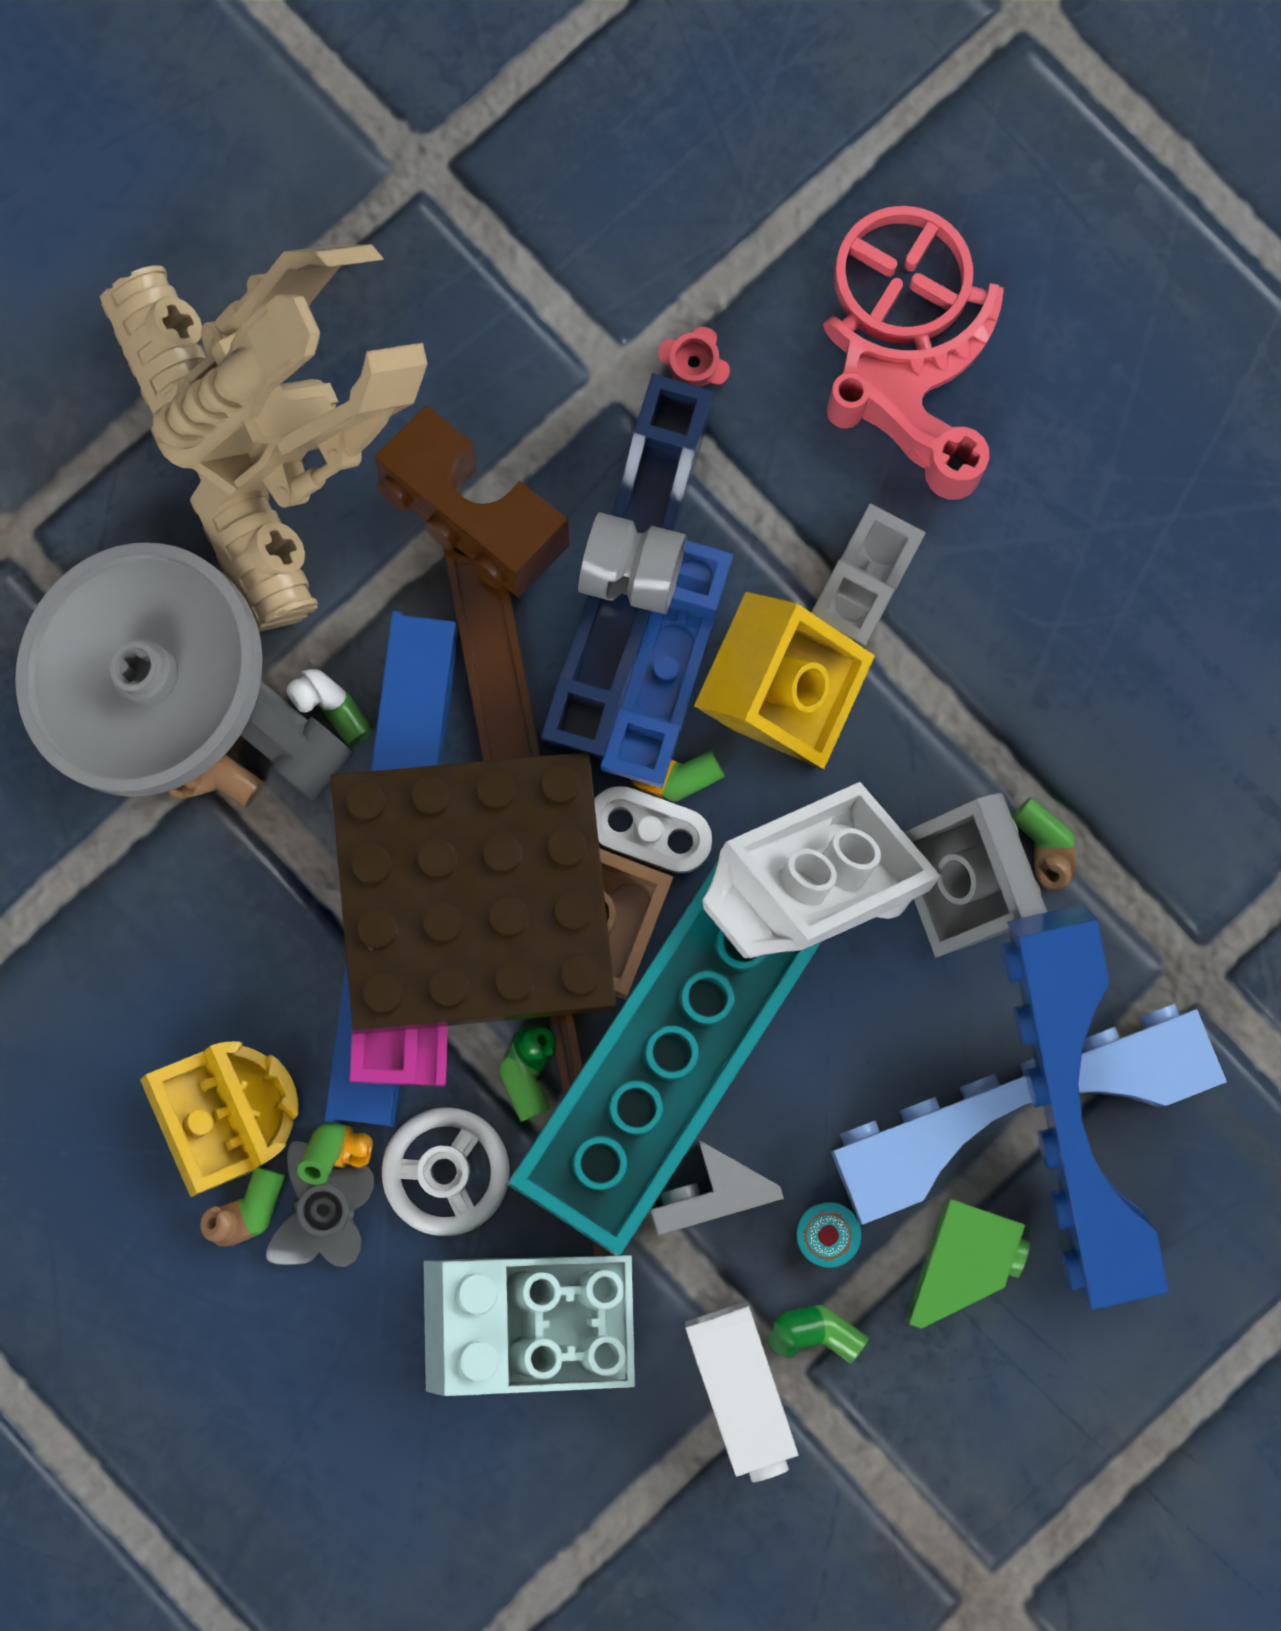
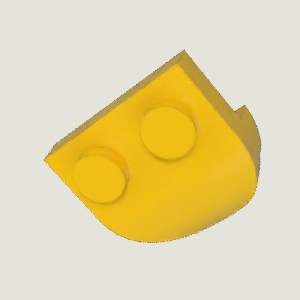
M222 1042L209 1046L203 1052L145 1074L140 1079L190 1197L252 1172L274 1158L286 1146L294 1119L298 1115V1096L290 1074L274 1056H265L254 1049L242 1046V1042Z

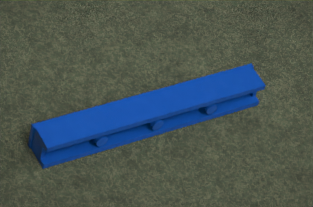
M392 611L371 771L442 765L459 639V630H455L456 622L404 616L402 612ZM346 960L325 1121L341 1123V1120L395 1127L400 1085L349 1083L352 1018Z

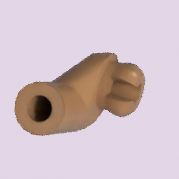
M224 755L215 765L196 779L168 792L178 799H186L220 789L242 806L247 807L258 795L264 782L230 757Z

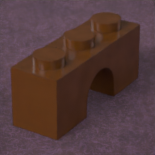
M427 405L374 456L379 478L377 487L383 497L399 511L405 512L409 508L425 521L424 527L427 532L442 547L452 550L456 546L472 559L471 565L475 572L493 588L498 589L503 585L519 598L570 546L568 519L521 481L503 498L495 502L480 504L463 498L458 491L463 483L476 471L473 442Z

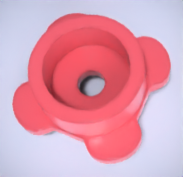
M698 327L694 332L683 334L676 340L667 339L659 347V360L663 364L668 365L674 380L699 387L710 383L720 386L727 381L730 374L728 363L719 357V350L716 345L717 335L708 327ZM696 357L700 360V364L698 367L693 368L689 366L688 360Z

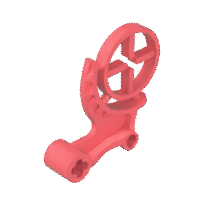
M887 207L870 213L857 222L845 236L838 252L834 269V286L838 301L847 317L841 321L831 316L823 323V328L834 344L846 352L842 375L838 376L833 383L826 409L827 417L833 425L843 429L854 427L861 419L877 426L900 446L910 460L925 469L926 481L934 493L948 500H960L969 496L977 488L990 458L989 447L984 437L976 430L968 427H951L930 415L924 409L922 399L929 391L946 384L960 375L980 355L997 323L1002 306L1004 288L992 283L989 284L987 290L972 286L973 263L968 246L960 233L947 220L931 211L918 207ZM891 224H910L924 228L906 257L904 269L908 272L916 269L936 235L943 240L954 254L959 266L961 277L959 295L920 273L912 276L910 289L947 312L936 320L919 326L902 327L884 323V319L900 295L903 282L899 278H894L890 282L871 315L864 311L854 299L847 283L846 260L848 255L887 277L894 275L897 261L861 240L863 236L872 230ZM967 301L983 305L980 313L967 329L950 341L932 347L930 339L943 333L957 320ZM859 328L876 339L895 344L915 343L916 350L905 351L882 347L862 338L853 331ZM956 456L963 458L967 462L958 471L951 469L947 465Z

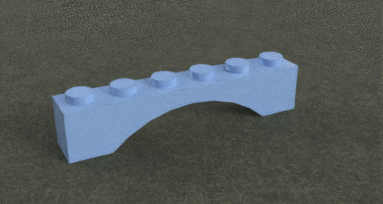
M1175 1003L1139 1017L1143 1027L1140 1031L1120 1038L1116 1027L1087 1037L1083 1045L1084 1053H1082L1079 1094L1093 1093L1125 1097L1154 1107H1161L1227 1082L1198 1010H1192L1180 1015ZM1034 1058L1019 1064L1024 1076L1000 1085L995 1073L959 1087L964 1099L943 1108L939 1107L936 1097L902 1109L900 1110L904 1121L902 1124L880 1132L876 1120L839 1134L844 1146L830 1152L859 1224L863 1225L924 1201L940 1171L965 1142L997 1118L1025 1104L1032 1103L1025 1070L1035 1067Z

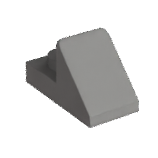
M699 1141L712 1192L701 1195L697 1183L660 1193L663 1206L653 1208L651 1212L657 1233L661 1235L784 1198L779 1185L706 1143Z

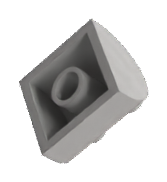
M1003 793L975 799L904 832L941 875L929 892L914 899L935 958L1009 932L1007 921L1047 912L1041 896L1040 886L1034 878L1018 835L1017 825L1011 817Z

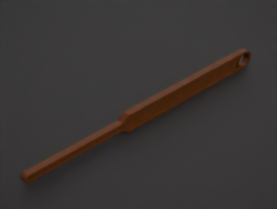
M443 547L483 761L541 756L510 592L503 585L496 589L487 584L471 565L472 559L458 554L454 549L448 550ZM573 1014L549 1016L551 1031L556 1039L555 1052L564 1095L583 1067ZM591 1240L594 1256H616Z

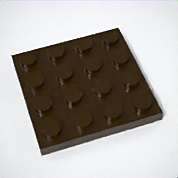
M589 753L331 774L353 1034L615 1010L616 999Z

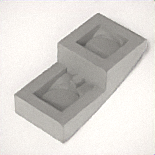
M870 503L811 613L842 634L866 646L926 532Z

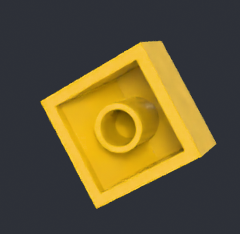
M745 592L694 707L735 732L814 767L825 769L875 655L798 603Z

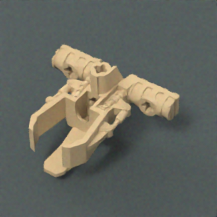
M339 244L284 251L267 273L249 277L247 280V292L240 300L230 303L215 321L206 322L203 326L195 310L187 302L179 299L174 287L169 285L167 281L168 273L162 266H148L131 272V276L119 278L112 284L113 288L106 289L99 296L107 319L109 318L113 325L116 339L119 345L122 346L124 356L129 362L128 365L133 376H136L141 387L140 391L145 403L149 405L153 414L151 432L160 451L171 463L181 468H192L197 471L201 479L200 484L190 498V502L195 513L199 515L203 524V531L208 542H211L214 548L215 557L220 568L223 569L224 574L245 597L253 612L259 632L299 623L308 616L307 613L314 612L318 608L316 598H312L308 590L309 582L304 571L300 569L305 560L303 543L290 527L281 523L277 512L270 507L268 494L271 493L277 504L284 508L307 503L311 494L323 487L326 479L340 470L357 467L361 462V451L374 440L387 424L390 416L414 404L427 367L423 343L367 351L362 375L350 390V400L336 407V404L339 401L330 383H323L318 379H307L281 384L315 355L320 331L308 306L341 265L384 260L373 245ZM201 337L207 357H205L201 346L197 344ZM320 449L327 464L320 468H310L305 471L302 458L308 451Z

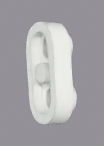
M624 786L606 789L594 799L599 845L603 848L675 874H686L695 871L709 857L712 847L711 829L706 820L697 812ZM625 810L631 814L633 823L628 830L616 832L610 828L608 819L614 811ZM683 831L690 835L693 844L689 851L678 854L669 848L668 839L674 832Z

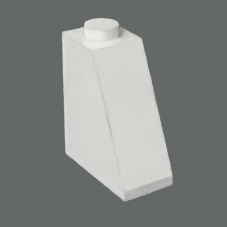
M744 1301L685 1321V1328L736 1477L749 1473L751 1481L758 1482L788 1471L789 1468L786 1460L799 1455L747 1302Z

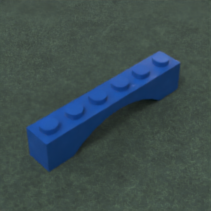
M1085 904L1007 921L1011 942L1001 944L1002 959L1009 982L1019 981L1023 1005L1013 1007V1013L1021 1044L1023 1046L1031 1044L1035 1067L1025 1070L1026 1080L1034 1107L1043 1106L1047 1129L1038 1130V1141L1046 1168L1056 1169L1059 1190L1050 1192V1202L1058 1229L1068 1230L1071 1250L1062 1252V1262L1071 1291L1080 1289L1092 1310L1169 1293L1156 1229L1143 1210L1122 1195L1102 1173L1092 1155L1082 1123L1079 1095L1082 1049L1094 1011L1110 983L1098 919Z

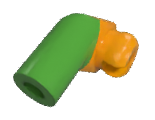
M710 749L683 764L672 760L662 788L632 779L631 781L641 791L669 802H678L724 778L725 774L716 756Z
M333 1122L324 1123L313 1132L299 1162L297 1173L306 1183L321 1185L328 1180L333 1166L345 1168L346 1164L355 1168H363L369 1163L373 1140L367 1133H354L353 1128Z

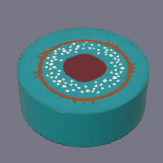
M823 1202L810 1207L803 1213L797 1224L796 1241L801 1253L810 1262L821 1267H838L851 1260L858 1251L861 1243V1227L856 1216L845 1206L833 1202Z

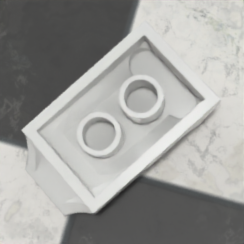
M858 782L727 841L720 851L715 875L703 898V909L744 958H753L778 952L803 950L874 917L885 919L898 917L905 911L913 899L929 892L941 875L862 783Z

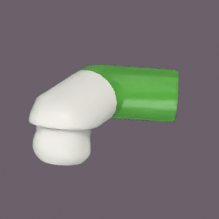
M317 669L302 671L301 678L295 679L288 684L286 691L295 708L305 713L312 710L318 704L348 748L358 745L374 731L352 697L322 671Z

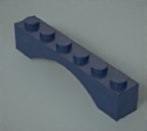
M652 373L634 430L612 516L632 520L637 532L644 533L650 526L676 531L712 412V390ZM621 594L614 601L588 595L568 656L559 676L541 735L545 749L562 754L586 752L590 755V762L602 764L651 611L631 606L627 595Z

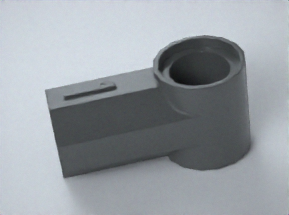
M260 682V689L254 709L241 736L272 761L270 766L313 802L331 781V774H337L354 753L312 717L307 720L271 687Z

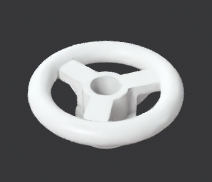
M452 1107L429 1109L408 1119L390 1139L382 1161L383 1188L393 1210L411 1227L435 1236L460 1235L484 1224L500 1207L507 1192V1182L510 1177L507 1151L494 1128L476 1114ZM437 1127L461 1129L451 1146L441 1145L427 1150L420 1160L403 1159L412 1141L425 1131ZM479 1141L489 1158L490 1181L484 1196L474 1206L465 1189L470 1176V1167L466 1158ZM442 1159H448L456 1166V1177L449 1184L439 1183L433 1175L435 1164ZM401 1179L418 1180L421 1187L428 1194L434 1197L447 1198L456 1216H434L419 1209L407 1196Z

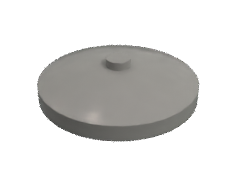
M144 542L116 546L86 558L58 579L38 603L23 633L18 651L15 684L19 712L25 729L39 752L52 766L76 782L99 792L127 797L149 796L170 791L191 782L209 770L230 750L241 735L254 709L260 689L262 676L261 639L253 612L245 597L225 574L203 558L190 551L162 543Z

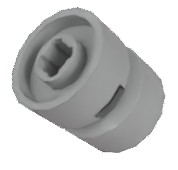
M598 512L585 549L578 592L609 601H614L621 594L628 596L631 606L666 615L672 601L682 564L686 534L655 526H650L644 533L637 532L632 520Z

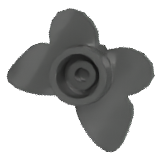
M294 1141L288 1148L287 1164L289 1176L298 1197L293 1203L296 1211L283 1222L272 1237L266 1253L267 1260L278 1265L306 1264L314 1260L318 1253H321L334 1266L347 1267L356 1262L361 1252L362 1238L359 1229L352 1219L355 1216L354 1211L364 1205L372 1194L375 1186L374 1174L367 1165L363 1168H355L347 1164L345 1168L339 1169L333 1166L329 1178L324 1184L312 1185L306 1183L299 1177L297 1168L308 1143Z

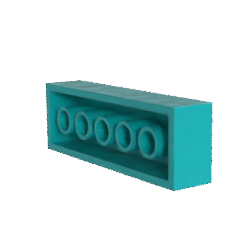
M718 860L507 1182L508 1186L616 1256L622 1254L821 944L819 942L803 950L744 958L703 909V898L712 883Z

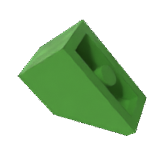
M945 1199L905 1317V1322L922 1329L1005 1288L1009 1275L1019 1278L1030 1248V1241L1021 1238L1025 1225L952 1199Z

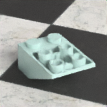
M632 1255L424 1260L426 1392L442 1396L635 1387Z

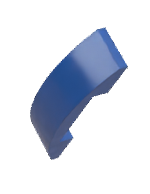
M686 540L682 564L670 607L666 615L652 611L650 613L622 706L618 710L600 770L659 788L663 787L697 682L734 554Z

